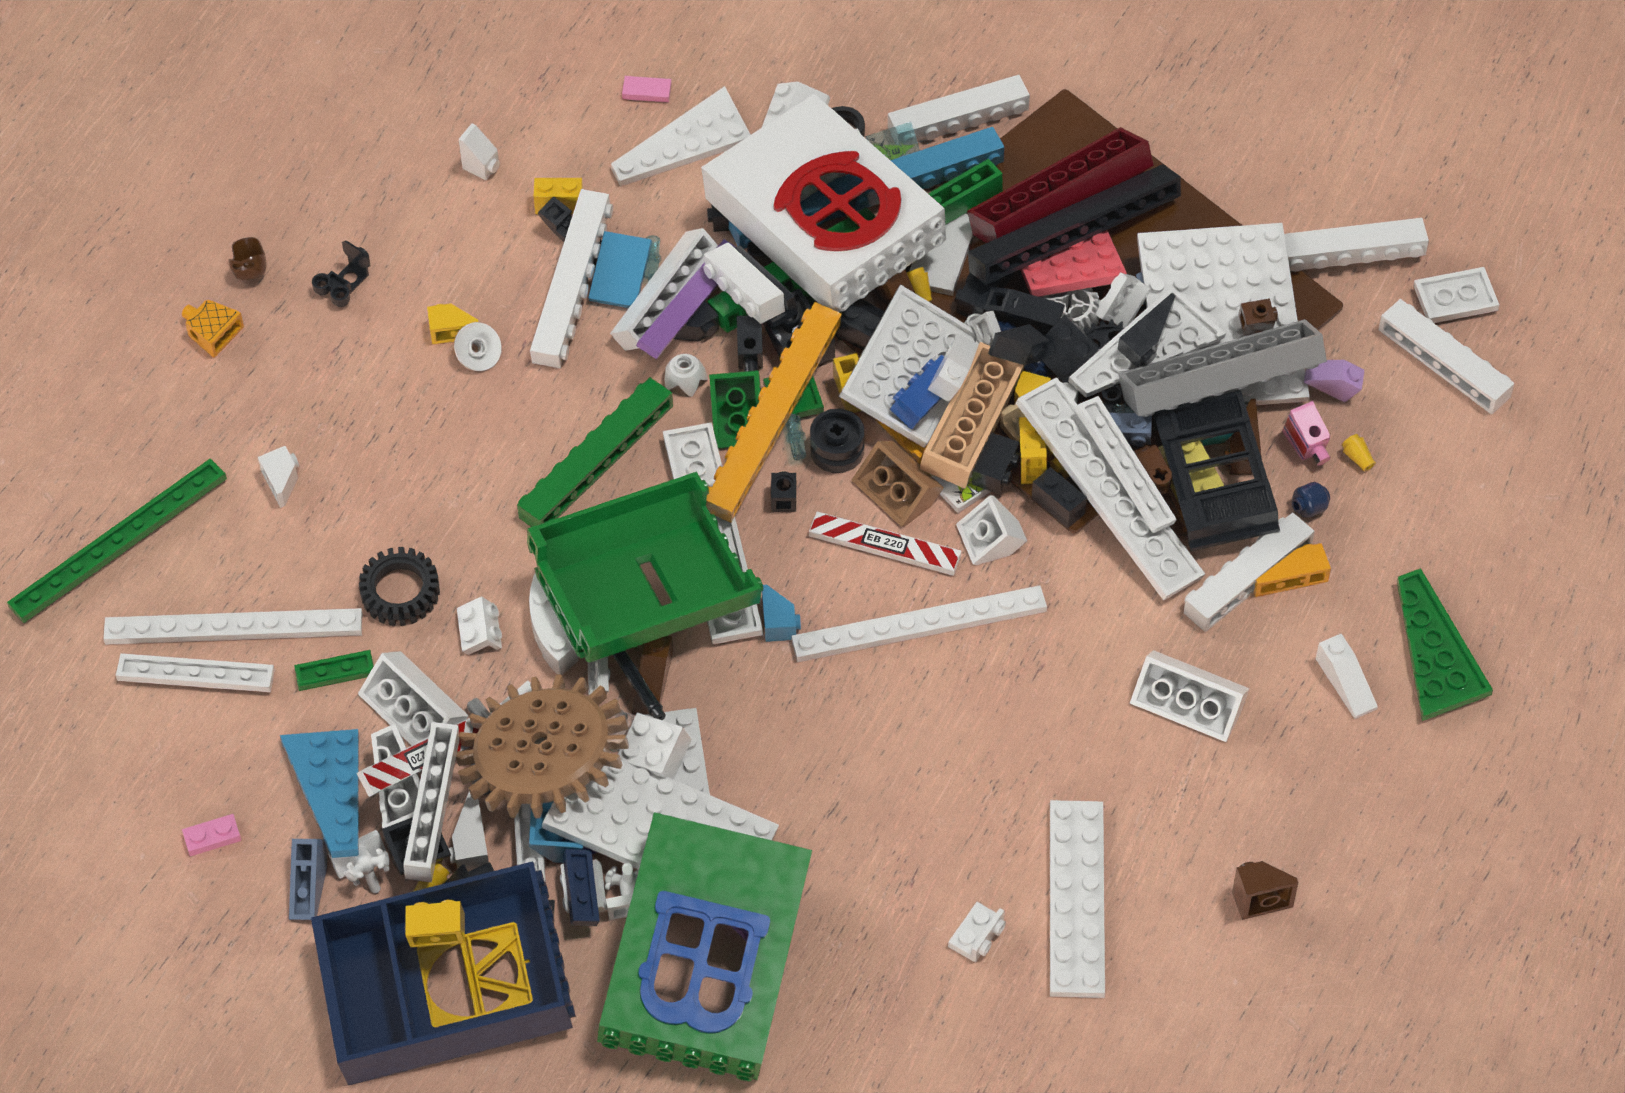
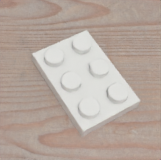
M1484 267L1414 281L1413 286L1425 317L1431 319L1434 323L1499 310V302Z

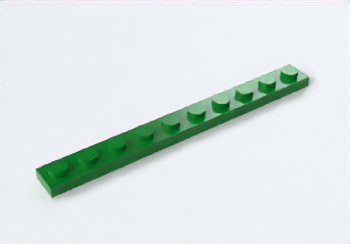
M211 458L10 599L7 602L8 607L23 623L27 622L227 479L226 473Z

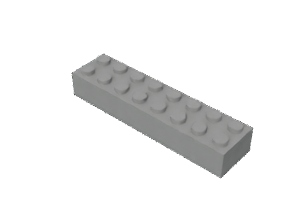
M1304 319L1118 374L1123 400L1138 416L1147 417L1159 410L1175 409L1183 403L1199 402L1207 396H1220L1231 389H1244L1252 383L1268 382L1273 377L1280 375H1292L1300 369H1313L1318 367L1319 364L1327 362L1323 335Z

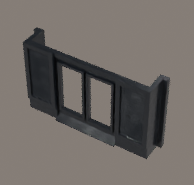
M1241 390L1225 393L1220 396L1202 398L1201 401L1196 403H1183L1175 409H1163L1153 414L1155 431L1158 430L1168 467L1172 472V481L1186 525L1190 551L1280 531L1278 509ZM1240 432L1245 451L1186 464L1181 447L1182 444ZM1239 461H1249L1254 479L1199 492L1194 491L1189 473Z

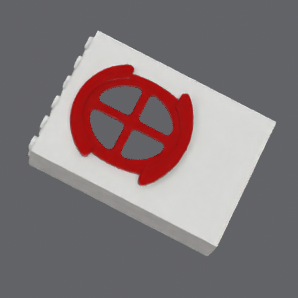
M816 94L803 100L701 167L705 198L819 304L837 312L845 311L855 301L864 298L870 291L886 283L895 274L904 271L911 263L920 260L926 253L935 247H939L946 240L945 208ZM843 173L857 176L863 180L862 183L843 195H838L827 185ZM868 189L875 190L880 201L878 214L871 221L863 218L848 204ZM818 190L831 200L829 205L812 216H806L800 205L801 201ZM841 210L860 228L854 232L837 233L824 230L816 224L835 211Z

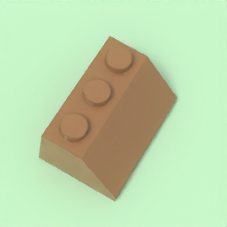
M877 441L852 478V481L901 527H905L928 510L944 488L929 473L919 469L920 465L894 441Z

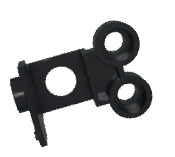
M347 240L342 242L344 253L348 256L349 264L339 274L331 271L329 274H316L312 278L314 292L319 295H326L330 292L332 303L338 307H344L349 303L350 294L369 276L368 267L371 266L368 252L362 247H356ZM348 273H354L357 275V280L350 283L344 279V276Z

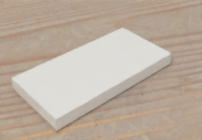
M964 214L945 225L946 240L943 244L935 247L926 253L923 258L914 261L911 265L910 271L924 267L925 272H928L930 289L933 292L951 296L954 294L974 237L968 214Z

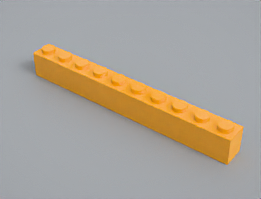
M814 302L811 310L806 309L804 312L801 328L794 330L790 340L792 342L791 346L784 348L780 357L781 364L778 368H773L769 376V381L771 382L768 387H763L760 391L757 407L752 406L747 416L749 421L746 427H740L736 436V440H738L736 445L729 447L725 455L726 463L723 467L719 466L716 470L713 486H708L709 494H707L706 507L710 514H714L732 523L840 327L841 313L817 302Z

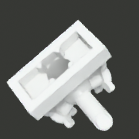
M377 830L359 838L358 856L332 858L330 852H328L339 878L346 876L349 881L358 886L360 884L359 879L365 876L370 891L372 893L380 891V885L374 868H383L384 872L389 871V856Z
M630 863L623 865V875L616 874L617 867L613 866L605 876V889L610 890V887L615 884L620 887L621 896L606 899L609 921L627 917L639 872L638 869L633 872V867Z

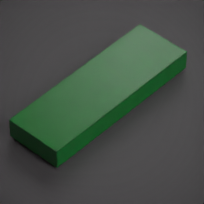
M371 650L294 665L299 691L367 678L374 667Z

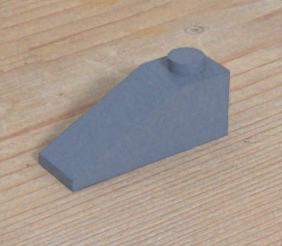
M292 839L290 920H311V917H315L318 914L328 858V848L322 839Z

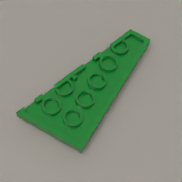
M1420 568L1398 576L1397 586L1422 721L1491 696L1493 693L1491 685L1422 569Z

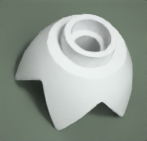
M690 354L675 356L665 368V387L670 390L679 386L690 397L697 390L700 380H708L706 369L701 361Z

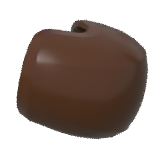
M247 237L235 241L232 244L233 259H229V266L236 279L254 280L263 276L266 271L267 262L260 241L255 237Z

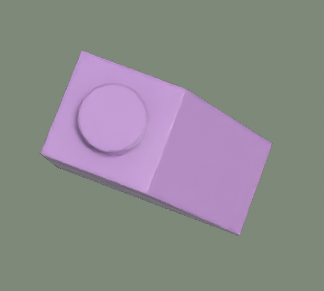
M1327 360V362L1319 364L1316 368L1306 369L1304 383L1346 402L1362 390L1364 369L1346 360Z

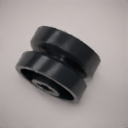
M830 409L820 413L813 420L810 426L811 458L818 467L831 473H845L861 463L864 456V425L861 419L853 412L844 409Z

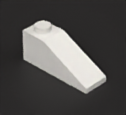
M957 333L928 390L950 402L969 372L978 345Z
M1339 634L1320 642L1316 660L1354 719L1377 710V703L1355 653L1343 635Z
M470 792L467 795L452 835L454 847L449 848L451 863H456L457 869L462 864H465L468 871L489 863L479 800L476 799L474 801Z

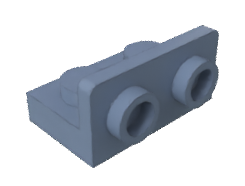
M1109 413L1128 444L1136 447L1151 445L1152 415L1142 417L1136 413Z

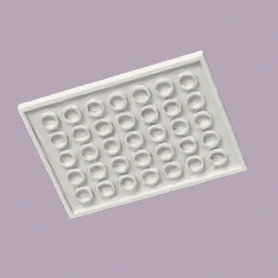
M1283 223L1137 234L1143 283L1151 288L1145 299L1146 309L1173 286L1226 333L1224 339L1201 349L1245 337L1238 316L1241 303L1270 298L1272 307H1276L1278 313V321H1275L1274 328L1298 321ZM1305 368L1297 370L1292 375L1276 376L1268 382H1256L1249 384L1244 389H1231L1225 392L1241 390L1246 406L1250 399L1256 398V405L1306 402L1309 400L1308 385L1304 383Z

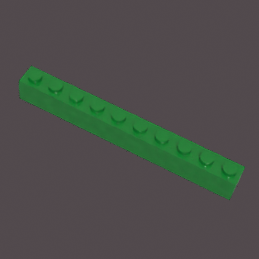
M987 159L928 193L945 208V225L966 214L971 208L1003 192V173ZM791 278L792 291L800 289L810 304L816 301Z

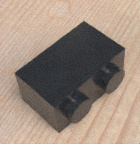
M991 432L972 471V485L1000 494L1003 487L1008 486L1011 481L1013 466L1017 467L1020 463L1019 442Z
M1051 467L1033 481L1032 499L1065 527L1069 528L1085 515L1087 497Z

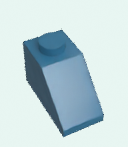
M763 585L762 603L765 641L792 640V635H796V630H801L800 614H795L793 603L770 586Z

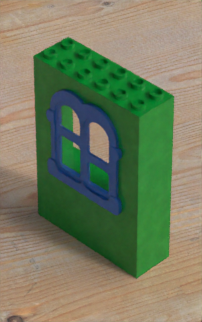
M654 812L599 1023L597 1042L602 1043V1046L609 1049H617L618 1047L629 1049L630 1053L643 1056L645 1053L654 1055L656 1059L663 1062L679 1061L688 1068L696 1069L699 1066L708 1068L710 1072L717 1075L733 1074L742 1081L758 1080L812 850ZM674 913L699 918L704 921L700 944L697 948H689L667 942L666 934L670 918ZM717 924L745 929L748 932L741 968L737 972L712 967L707 964L713 933ZM663 954L690 959L694 962L688 991L685 997L677 1002L661 1000L656 995L654 989L660 958ZM709 977L735 985L733 1001L727 1010L721 1013H711L701 1006L699 990L704 978Z

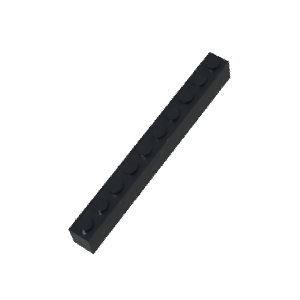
M1164 164L1159 165L968 251L969 272L986 285L1180 197L1181 176Z

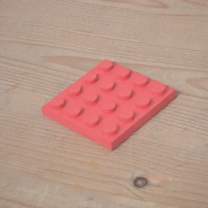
M1107 230L1020 269L1030 295L1037 297L1109 285L1120 272L1127 274Z

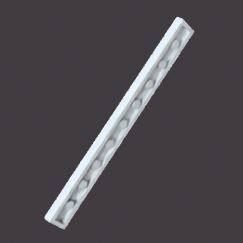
M1039 585L792 635V644L797 662L1043 613L1047 612V605Z
M362 608L105 617L104 643L109 645L362 636L363 613Z

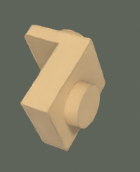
M1017 404L1009 405L1001 412L1000 427L1010 439L1018 441L1020 446L1019 417L1026 416Z

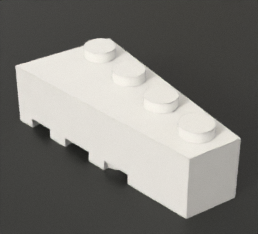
M396 724L371 734L374 763L406 749ZM418 773L379 792V804L383 821L382 828L413 817L420 785Z

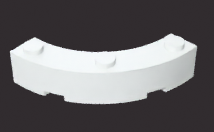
M534 574L529 597L534 638L544 660L556 674L563 675L578 662V656L547 599L536 574Z

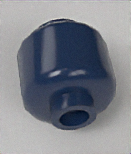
M1317 482L1305 484L1294 490L1291 502L1295 512L1304 518L1316 516L1327 510L1330 494L1325 486Z

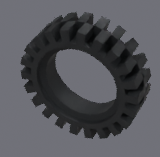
M398 547V553L394 554L393 548L387 549V556L380 551L377 553L378 560L372 556L369 559L370 566L365 564L362 568L363 573H360L359 590L365 610L367 612L370 611V615L374 619L378 616L379 622L383 624L388 619L391 626H395L396 620H400V626H405V619L409 618L412 624L416 623L417 615L421 619L425 618V610L431 613L434 609L433 603L437 604L438 595H440L438 573L435 565H432V560L429 557L425 559L424 553L420 551L416 555L413 548H409L408 553H405L404 547ZM393 570H409L416 573L422 579L423 586L419 594L405 603L387 602L376 592L379 580Z

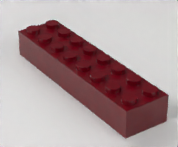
M1122 127L1110 132L968 210L967 213L973 236L988 243L1144 173L1145 170L1154 166L1149 141Z

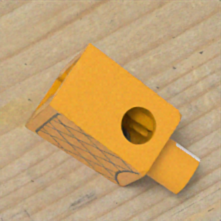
M205 300L198 309L188 304L182 311V317L187 319L185 324L189 337L214 358L244 328L241 312L211 300Z

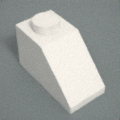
M472 123L459 138L462 168L487 180L499 168L498 150L482 131Z
M286 446L258 457L260 470L280 508L286 505L298 479L296 470L299 467L298 460L294 453L290 454Z

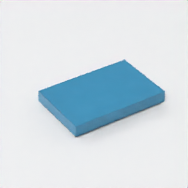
M604 231L588 297L589 301L629 308L641 292L652 240Z

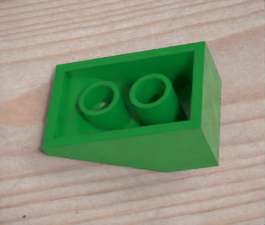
M759 371L709 374L713 430L718 449L734 447L738 441L736 436L740 427H746L749 421L747 416L752 406L757 407L759 403L758 396L761 391Z

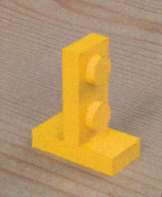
M1019 417L1021 484H1033V481L1047 470L1046 443L1026 417Z

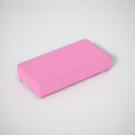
M625 76L622 99L669 102L672 85L671 79Z

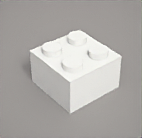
M637 713L626 735L629 748L620 749L618 755L627 759L629 764L644 768L648 772L662 778L669 777L674 779L692 739L681 726Z

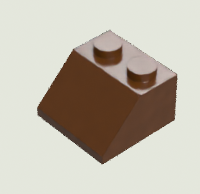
M1263 861L1256 863L1246 862L1237 867L1232 894L1242 920L1293 908L1299 883L1297 878Z

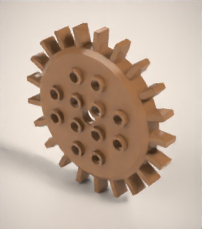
M556 674L553 687L548 689H542L537 677H531V692L519 695L518 690L512 684L507 686L510 700L502 705L493 698L488 697L486 702L491 712L488 718L473 713L469 716L472 726L479 729L478 733H459L462 746L473 747V749L458 751L456 755L457 763L459 766L474 764L458 771L461 781L464 785L481 778L468 787L472 799L475 801L490 790V795L485 799L489 811L493 812L505 799L509 801L507 810L511 818L516 817L522 804H531L534 817L541 818L543 803L554 801L559 812L564 813L566 812L564 797L576 793L583 802H588L590 799L585 785L591 780L606 788L609 782L606 774L601 771L603 766L621 769L623 765L620 755L609 753L610 750L628 749L629 743L626 735H611L628 730L625 715L609 719L621 712L616 698L599 707L607 699L603 686L600 685L587 697L584 695L588 689L585 678L580 677L572 690L565 689L562 675ZM539 738H547L546 740L542 741L540 744H535V741H536L537 739H539Z

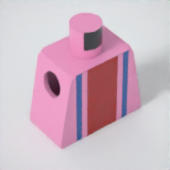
M1313 401L1291 410L1282 432L1302 460L1313 457L1317 465H1322L1329 461L1331 457L1325 448L1329 442L1330 434Z

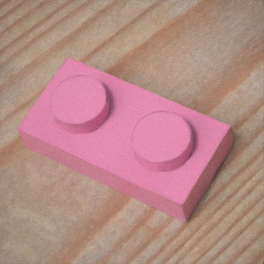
M233 814L182 829L190 856L241 841Z

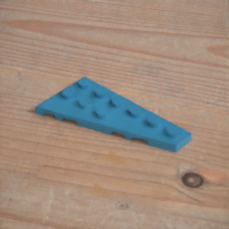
M358 729L280 735L282 746L286 750L308 805L311 807L316 823L320 827L331 857L358 856L359 777L356 774L359 772Z

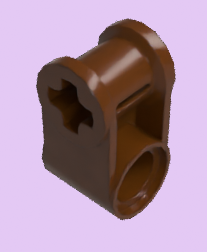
M1152 445L1135 453L1160 494H1167L1171 486L1172 472L1164 461L1158 447Z

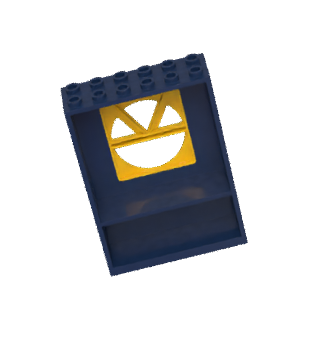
M533 861L311 917L337 1064L348 1086L573 1028L571 1018L576 1017L569 995L570 987L564 972L565 965L559 949L560 942L553 922L555 920L552 907L548 900V888L544 881L542 870L537 871ZM444 900L461 902L465 913V943L457 944L461 945L475 1015L457 1016L439 1008L431 999L428 991L430 970L435 961L445 951L457 944L410 948L406 938V906L419 902L428 904L441 903ZM472 940H486L498 944L479 963L475 964ZM507 951L513 955L517 962L518 979L516 984L479 976ZM481 988L505 993L509 997L497 1008L486 1012Z

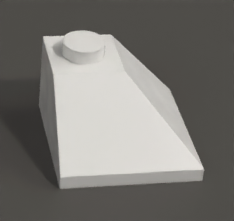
M993 495L987 497L956 524L973 565L1010 556L1027 542L1019 521Z

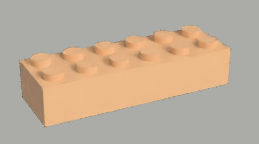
M982 342L978 345L964 382L950 400L931 437L919 468L966 489L972 476V471L991 432H994L1001 418V412L1006 408L1024 368L1022 364L989 355L990 346Z

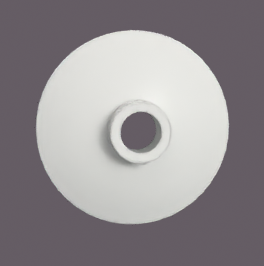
M474 322L467 324L459 330L455 337L454 350L463 366L473 371H485L493 367L499 360L501 341L493 328L484 323ZM472 344L477 345L478 352L472 350Z

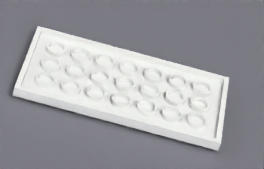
M620 757L623 764L621 769L603 766L601 769L606 774L609 782L606 788L591 780L585 785L590 799L588 802H583L576 793L564 797L566 802V812L560 813L553 802L542 823L543 829L624 864L630 863L633 868L638 870L654 812L772 841L779 827L774 822L669 777L662 778L648 772L644 768L629 764L627 759Z

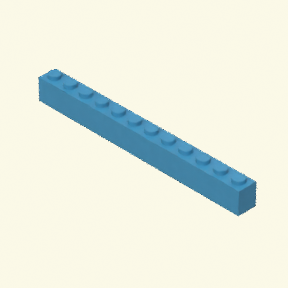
M990 127L890 161L924 189L931 188L945 181H951L987 159L995 166L1004 162L1005 147L994 127ZM848 174L834 179L827 185L838 195H843L862 183L863 180ZM868 189L848 204L856 211H859L865 207L868 208L880 204L876 191ZM818 190L801 201L800 205L806 216H812L829 205L831 200ZM837 210L816 225L835 218L844 217L846 214L841 210ZM729 221V230L737 246L740 245L743 249L747 248L751 240Z

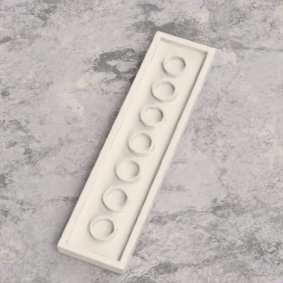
M1050 800V997L1105 998L1103 802Z

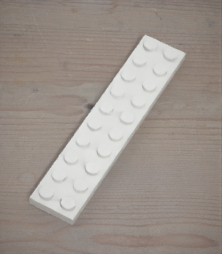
M1058 378L1017 399V406L1163 600L1203 578L1205 575L1204 571L1170 526L1154 533L1151 531L1075 410L1077 403Z
M712 422L663 431V439L673 479L697 471L701 480H705L707 485L712 487L715 482L713 478L719 466L722 467ZM715 516L720 532L725 533L731 552L737 554L740 568L743 572H746L748 568L735 517L732 523ZM757 604L707 621L712 644L763 635Z

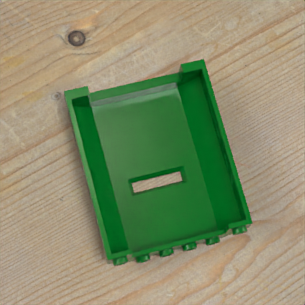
M697 471L527 528L528 549L530 553L534 554L537 567L534 568L536 577L579 658L585 657L586 661L590 663L760 603L761 592L763 591L762 581L759 577H755L751 569L746 570V572L741 570L737 554L731 552L725 533L720 532L715 515L710 514L706 507L709 488L706 481L701 480ZM648 562L651 563L672 603L661 605L640 565Z

